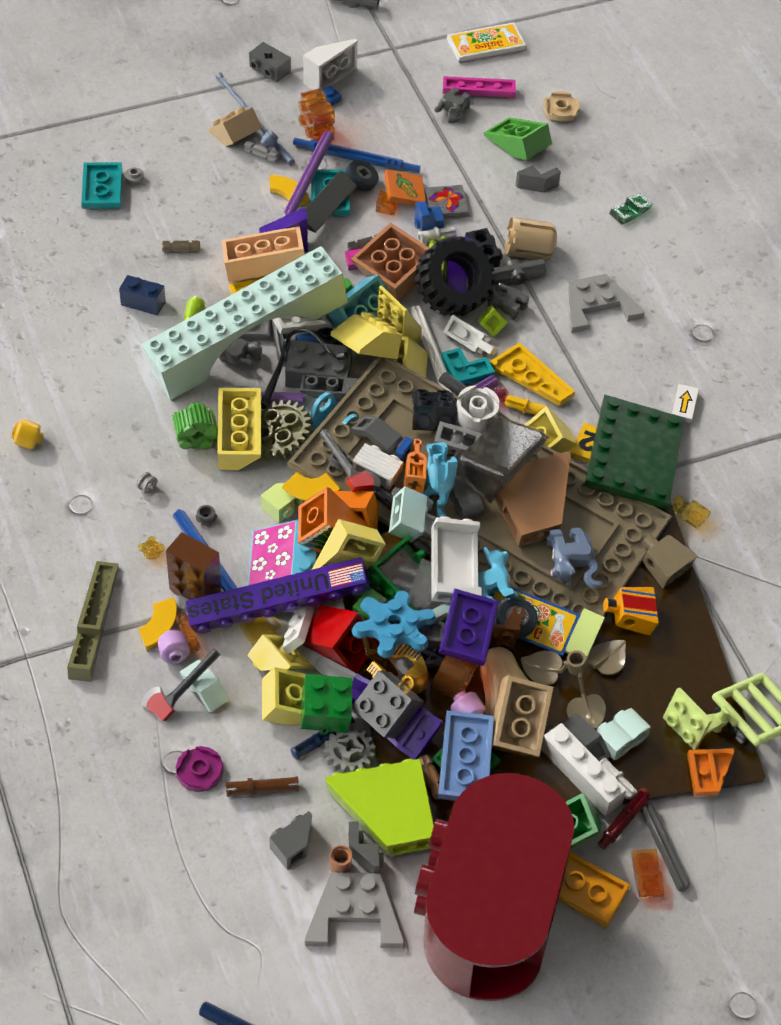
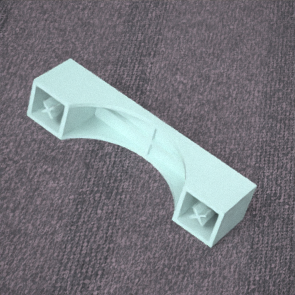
M322 246L316 248L143 343L142 347L151 373L169 399L173 400L207 381L208 374L219 356L231 343L250 329L269 320L284 316H301L315 321L347 303L343 274Z

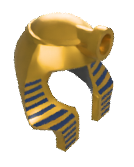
M407 644L398 645L395 648L394 655L388 659H390V662L398 671L397 678L417 695L428 684L429 672L420 651L414 650ZM373 661L367 669L372 677L375 676L378 670L386 671L376 661Z

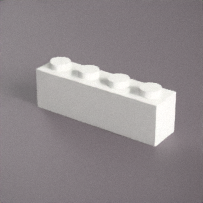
M562 723L544 735L541 750L591 800L604 816L623 803L627 789Z

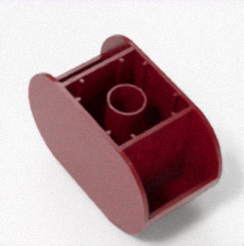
M501 773L484 777L468 786L456 799L449 822L436 819L429 842L431 853L428 865L423 864L420 869L415 888L417 899L414 914L425 916L423 943L427 962L435 976L447 988L470 999L498 1001L514 997L525 991L535 981L541 968L565 876L574 833V821L564 799L550 786L535 778L521 774Z

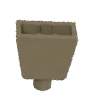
M649 534L642 541V544L648 549L643 563L663 589L690 569L697 558L693 551L671 535H667L658 541L652 534Z

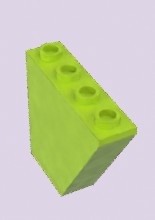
M406 759L400 763H385L374 768H359L354 772H339L325 777L328 792L355 821H359V825L379 844L389 857L429 849L434 825L420 759Z

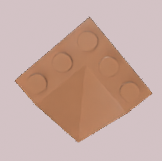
M389 223L351 258V261L366 277L379 274L389 293L399 302L417 285L415 283V276L418 273L415 272V269L419 264L418 260L429 247L393 223Z

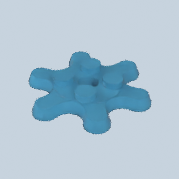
M398 591L394 599L386 604L379 603L372 597H366L361 602L360 608L369 615L370 619L356 623L352 629V634L359 639L366 637L376 638L380 643L377 652L384 658L392 657L395 653V648L400 644H407L416 651H424L428 648L429 643L427 638L419 632V629L423 626L433 625L436 621V616L430 609L419 611L411 609L409 607L411 598L406 591ZM388 621H400V624H390Z

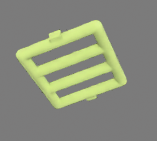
M764 673L757 674L712 695V699L721 709L724 705L732 709L728 716L729 722L733 727L737 726L754 746H760L781 736V713L755 686L761 683L781 704V691ZM747 690L779 726L772 728L740 692ZM731 696L764 733L757 735L725 699Z

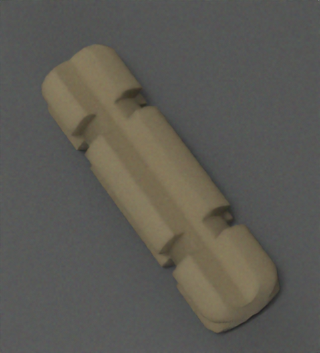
M174 240L173 243L162 241V251L164 253L171 252V250L173 252H189V250L199 252L200 241Z

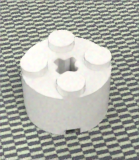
M469 386L463 389L458 396L456 424L459 427L484 434L487 428L493 429L496 424L499 412V398L494 391L487 387L481 389L476 388L477 386Z

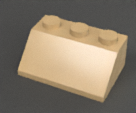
M513 676L502 678L494 712L491 749L511 754L539 757L553 687Z

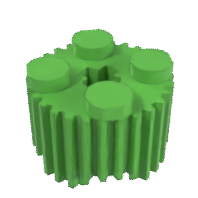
M193 402L189 405L188 409L184 408L183 411L174 412L172 421L176 440L180 448L189 449L192 447L194 449L195 447H200L201 449H208L212 447V442L218 436V427L213 410L211 411L210 408L205 407L203 403L199 404L197 402L194 404Z

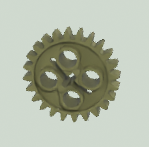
M281 400L279 405H276L273 401L271 407L267 405L264 411L261 410V459L266 456L267 460L270 461L274 456L275 460L278 461L279 457L283 456L286 460L287 454L290 453L294 456V451L299 450L300 446L311 436L310 432L314 431L312 427L313 421L304 406L300 407L298 402L292 404L291 400L284 404L283 400Z

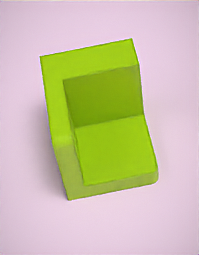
M492 305L478 317L479 323L493 337L508 324L507 320Z

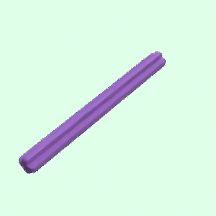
M324 131L284 209L285 216L297 211L334 138L332 131Z

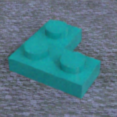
M461 348L441 353V358L449 374L463 385L482 381L491 375H495V371L487 357L468 362Z

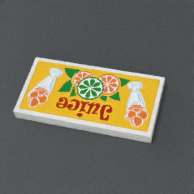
M514 22L447 35V40L458 62L526 50V44Z

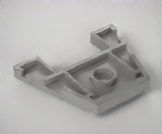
M607 274L569 281L571 333L588 330L589 323L584 314L609 308L620 307L627 321L644 318V310Z
M331 872L305 936V946H327L328 922L333 921L381 923L380 947L403 948V938L381 874Z

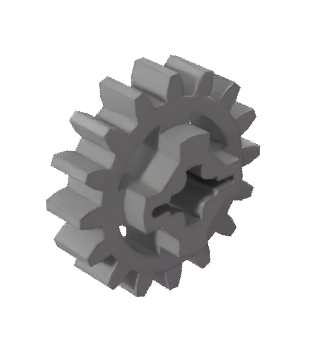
M355 727L353 731L348 729V733L336 732V736L331 733L329 734V741H325L324 757H326V764L332 765L333 772L338 769L341 770V773L354 772L363 767L370 768V762L374 761L375 745H372V737L366 738L367 732L365 730L358 733V727Z

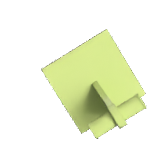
M678 688L663 718L686 743L696 750L706 734L711 731L715 733L721 732L723 726H726L729 722L728 716L732 709L724 705L719 713L707 715L681 688Z

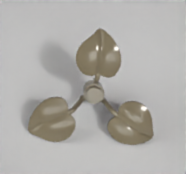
M613 640L598 644L591 648L588 657L581 651H572L568 654L567 661H564L563 667L561 657L553 651H540L521 657V664L530 680L547 686L556 683L558 674H563L567 668L570 674L578 676L582 698H574L569 702L567 716L571 718L573 715L579 714L596 729L605 718L606 706L603 699L597 694H591L586 697L582 675L586 672V664L592 670L598 669L603 675L619 673L626 662L625 640Z

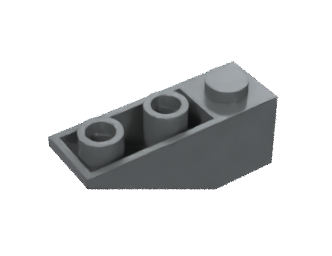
M303 374L300 392L316 399L325 392H331L339 403L359 379Z

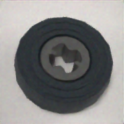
M353 160L345 171V174L357 185V189L361 191H370L378 183V172L366 161Z

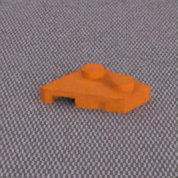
M734 748L688 751L687 756L694 797L719 795L734 754Z

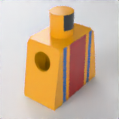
M654 587L620 588L613 599L606 598L604 600L603 610L614 613L615 624L618 627L651 635L659 624Z

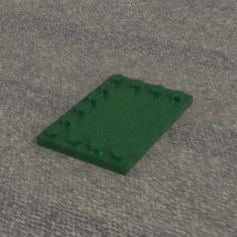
M604 394L584 486L667 510L671 499L684 417Z

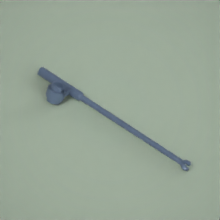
M219 72L220 77L216 76V79L224 84L242 107L248 109V106L223 78V74ZM261 123V130L264 132L260 140L261 143L268 149L274 147L289 165H293L295 160L277 140L279 137L272 130L268 131Z

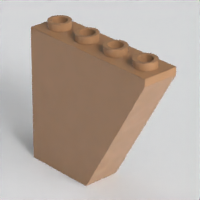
M569 451L558 452L545 458H536L523 464L518 463L505 469H496L492 475H489L487 486L518 547L546 540L550 530L561 529L571 457Z

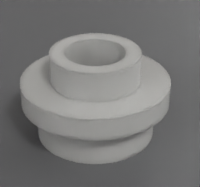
M132 167L125 172V178L129 184L138 185L144 178V172L140 168Z

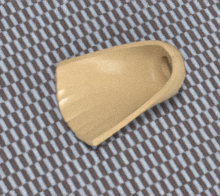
M503 647L489 649L484 666L480 665L485 692V715L494 716L502 678L513 676L529 681L520 669L512 652Z

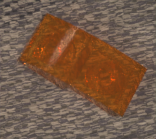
M657 849L632 850L633 871L639 898L663 897L662 872L659 871Z

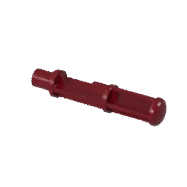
M640 788L603 832V837L597 843L602 849L605 850L610 843L616 841L642 807L651 799L649 791Z

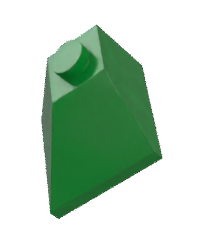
M584 793L566 801L574 821V833L571 848L600 834L602 823L595 805Z

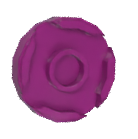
M197 746L195 749L184 751L177 760V779L183 787L190 791L203 792L216 787L224 773L220 755L215 750L204 746Z

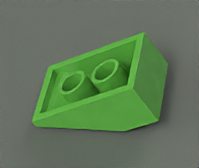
M509 117L484 132L485 137L514 158H520L524 161L532 159L534 155L545 151L547 147L552 145L549 125L543 122Z

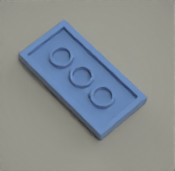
M447 710L438 799L456 801L468 786L479 779L489 776L494 716Z

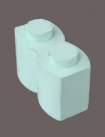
M630 708L626 711H619L613 721L602 723L596 731L601 734L611 754L610 757L613 760H617L631 748L645 740L649 736L651 727Z

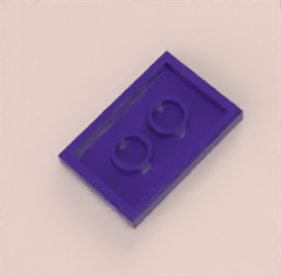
M454 588L438 653L484 666L499 601Z

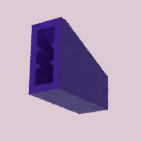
M306 208L299 209L260 227L259 233L300 226L304 252H308Z

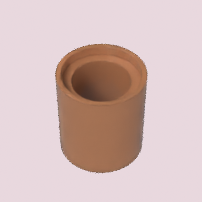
M338 845L330 852V870L336 873H349L352 868V852L347 846ZM342 858L345 859L346 862L338 863L335 860Z

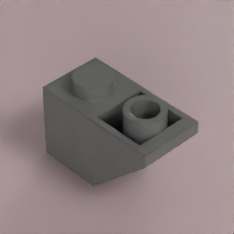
M310 811L304 815L296 816L289 825L276 829L271 834V837H269L271 851L287 870L307 857L312 829V814Z

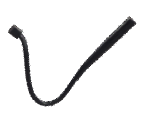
M299 328L293 330L283 342L279 362L261 398V409L267 408L282 371L287 343L293 335L300 332L309 333L338 361L347 360V352L335 354L310 329Z

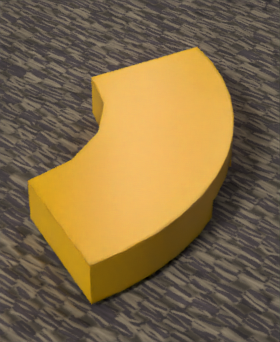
M269 175L270 193L284 196L289 201L298 182L284 176ZM307 192L305 193L299 206L309 205V196Z
M296 472L281 487L288 494L301 500L310 499L326 487L331 488L333 491L342 490L329 473L311 479Z
M174 597L154 603V612L151 620L139 628V634L146 651L158 646L160 636L166 631L172 630L176 623L177 607Z

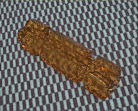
M185 612L177 614L175 619L179 625V630L187 638L190 648L189 653L199 651L200 645L195 632L189 625L188 615Z

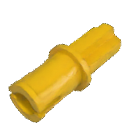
M508 395L505 400L506 407L523 411V414L536 415L547 405L529 401V398L525 400L512 395Z

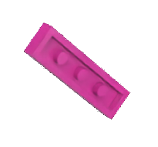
M443 76V94L448 93L452 88L460 90L456 95L467 93L470 96L515 98L516 80Z

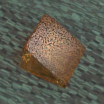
M380 190L376 201V212L394 216L399 203L388 201L387 192Z

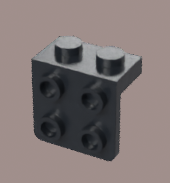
M417 389L411 392L413 404L412 430L437 431L440 421L456 426L457 406L453 393H450L448 390L429 392L426 389Z

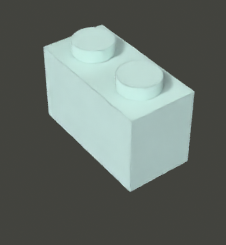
M403 487L393 496L389 533L402 539L410 534L412 537L411 543L419 536H422L426 529L424 522L428 511V506H426L427 496L407 487Z

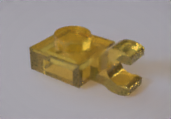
M677 495L673 500L672 507L674 512L681 513L680 518L697 530L711 514L710 510L695 500L689 503L680 495Z

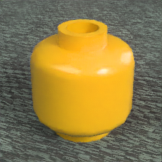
M22 419L19 423H15L11 438L14 439L15 445L32 450L36 444L41 445L44 433L40 432V424Z

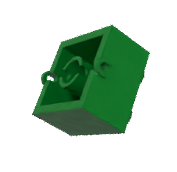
M305 674L302 686L300 729L317 730L321 734H328L329 732L348 733L352 719V678Z

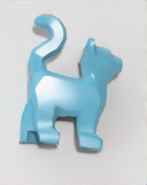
M445 442L427 444L429 457L423 495L427 497L439 495L440 498L436 502V514L438 518L446 517L444 506L448 503L449 493L455 485L458 461L455 457H451V460L447 461L448 447Z
M484 547L486 561L491 569L478 573V587L482 588V596L493 599L489 595L500 591L506 600L519 598L517 592L511 588V577L506 568L507 561L510 558L508 552H501L499 550L489 551L487 547Z

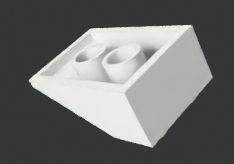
M352 39L319 46L303 55V84L318 92L334 85L356 70L358 40Z

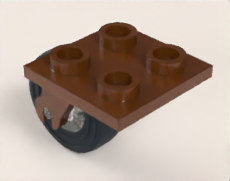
M512 598L503 602L496 614V623L493 626L489 648L503 647L513 650L516 639L529 636L534 631L538 621L534 606L521 598Z

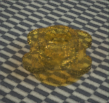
M151 536L145 543L138 545V550L143 552L147 559H156L165 550V546L160 544L156 537Z

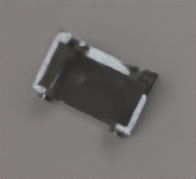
M502 416L498 419L493 417L486 425L488 429L465 452L460 450L455 456L458 461L456 475L491 504L500 491L536 456L550 438L544 432Z

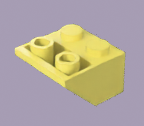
M402 337L398 358L391 359L426 378L428 352L411 338Z

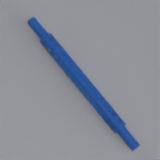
M294 138L293 145L309 148L310 151H314L319 143L316 140L308 141ZM330 144L326 152L328 155L350 160H363L372 165L398 171L407 170L420 173L421 170L420 165L406 163L402 159Z

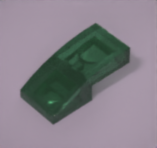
M641 193L627 197L625 203L611 207L609 214L622 225L642 215L652 207V203Z

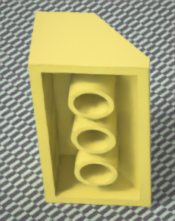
M362 312L361 315L354 314L331 331L332 337L358 354L398 358L402 334L397 332L395 327L388 326V323L382 322L380 318L373 317V314Z
M219 388L218 470H240L261 457V388Z

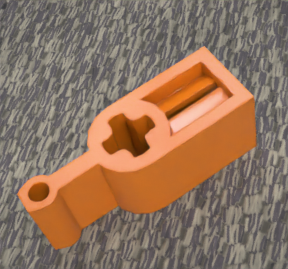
M415 439L412 451L407 456L403 487L423 494L426 481L427 458L420 452L421 439Z

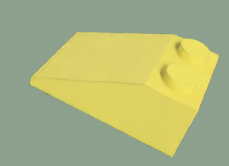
M274 667L262 679V720L281 725H301V698L305 674Z

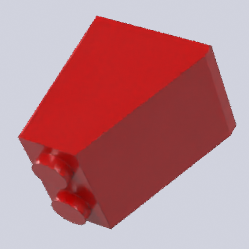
M320 604L312 616L305 642L301 645L358 674L379 644V641L374 639V637L359 639L353 636L352 629L354 625L364 621L358 612Z

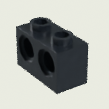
M488 228L466 232L465 237L475 241L476 246L481 245L484 248L483 252L485 255L488 254L490 256V265L493 264L494 268L500 267V260L503 258L500 248H497L495 238L490 234Z

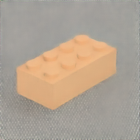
M300 226L222 240L224 263L229 282H239L245 279L269 275L305 255Z

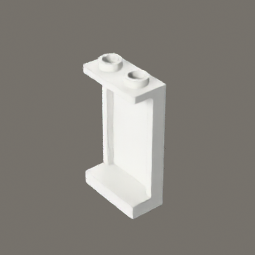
M450 517L435 519L431 528V601L450 603L454 588L482 596V588L478 587V530L480 522L471 519L457 520Z

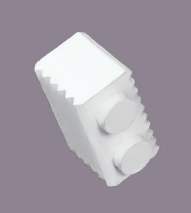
M364 443V446H362L353 459L352 467L358 473L367 469L372 471L379 477L384 489L389 491L402 473L404 462L395 455H388L382 452L375 445L370 446Z

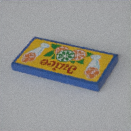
M511 587L517 592L519 598L528 601L534 606L538 616L534 631L529 636L519 640L546 651H553L563 657L580 614ZM500 591L490 595L494 600L499 601L497 611L501 604L506 601V598ZM525 617L521 620L522 625L525 623Z

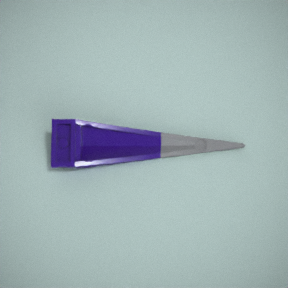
M303 645L296 648L322 675L352 678V704L356 702L370 683V680ZM420 706L397 739H387L403 753L416 760L422 755L444 722Z

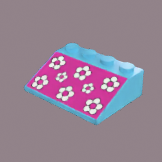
M298 520L253 530L248 585L312 570L317 561V552L298 543Z

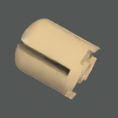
M518 217L510 218L507 227L509 232L507 242H505V254L532 260H549L554 254L557 244L555 226L550 222Z

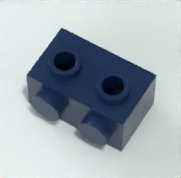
M127 275L119 288L122 306L158 316L166 303L165 287L159 283Z

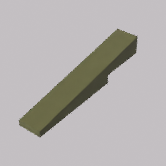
M96 561L78 621L77 636L67 666L68 679L92 681L119 563Z

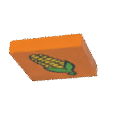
M386 169L384 176L388 201L415 206V202L426 201L422 176Z

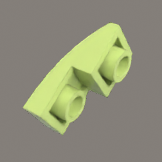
M583 609L567 644L565 653L569 654L572 651L578 650L588 657L605 617Z

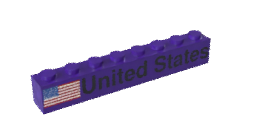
M362 557L187 600L186 607L190 627L195 633L205 634L210 632L211 629L219 627L229 628L239 622L250 623L255 618L263 616L269 618L283 611L294 612L300 607H314L328 600L339 601L348 595L359 596L364 594L365 591L371 590L366 564Z

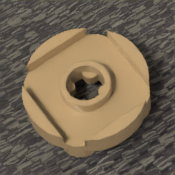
M556 91L544 99L543 111L549 121L573 122L579 114L580 102L577 98L575 100L569 92Z

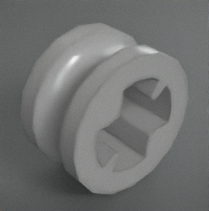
M145 472L138 479L136 487L145 494H148L154 490L158 480L149 472Z

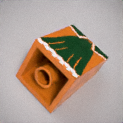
M326 487L299 505L298 543L321 553L338 519L366 527L368 525L331 488Z

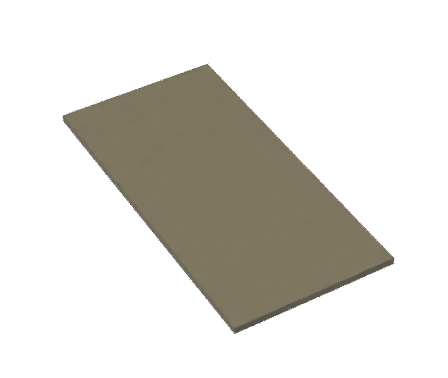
M378 357L288 461L287 467L311 479L329 473L342 488L340 491H351L346 483L348 476L345 470L337 469L329 464L332 451L321 437L320 432L324 429L328 430L339 448L348 453V457L351 460L350 464L352 465L353 459L362 446H364V443L370 446L373 445L369 437L355 436L351 430L364 416L379 417L402 435L403 440L406 436L413 441L421 439L420 452L426 456L428 462L427 444L434 443L437 431L412 430L413 404L411 392L417 389H426L429 392L446 389L391 358ZM453 394L455 402L457 403L458 396ZM351 414L359 416L358 419L349 421L348 425L342 423ZM497 418L493 430L507 437L495 470L509 468L518 463L523 464L536 458H545L558 453ZM403 440L398 444V446H397V448H396L395 450H393V451H391V452H384V453H386V454H388V455H395L396 450L398 449V447L400 446V444L403 442ZM447 453V461L451 460V457H455V455ZM570 459L563 520L560 530L566 543L574 542L569 536L571 528H581L584 533L589 534L594 549V557L599 566V572L592 579L603 582V586L599 589H591L584 581V574L590 568L573 567L575 574L571 579V588H568L565 582L551 576V570L555 566L552 560V546L547 545L546 540L518 547L487 486L488 480L482 478L481 474L477 476L468 472L484 506L483 515L468 518L480 522L478 538L481 539L478 548V573L491 569L486 561L484 547H487L489 551H507L510 558L507 561L506 568L511 577V587L580 615L583 609H587L605 617L608 612L603 610L604 600L606 598L613 599L620 588L627 585L643 562L648 549L642 544V541L649 534H652L658 540L671 521L672 516L653 505L584 486L587 468ZM406 461L403 464L402 473L391 489L387 491L390 494L394 487L403 488ZM431 495L428 498L433 499L434 503L431 511H427V513L437 517L436 502L440 496ZM448 498V503L444 506L446 517L461 520L450 498ZM376 500L379 508L378 520L390 527L392 509H387V507ZM419 536L414 540L418 539L431 548V540L424 536Z

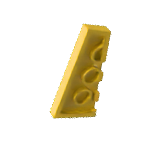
M520 342L489 361L495 371L558 406H561L575 396V390Z

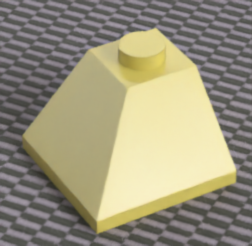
M548 406L543 408L519 429V431L560 453L570 451L577 445L570 429Z
M262 635L248 653V657L253 661L254 667L260 671H271L274 667L287 670L315 669L297 649L289 654L282 649L285 640L284 635Z

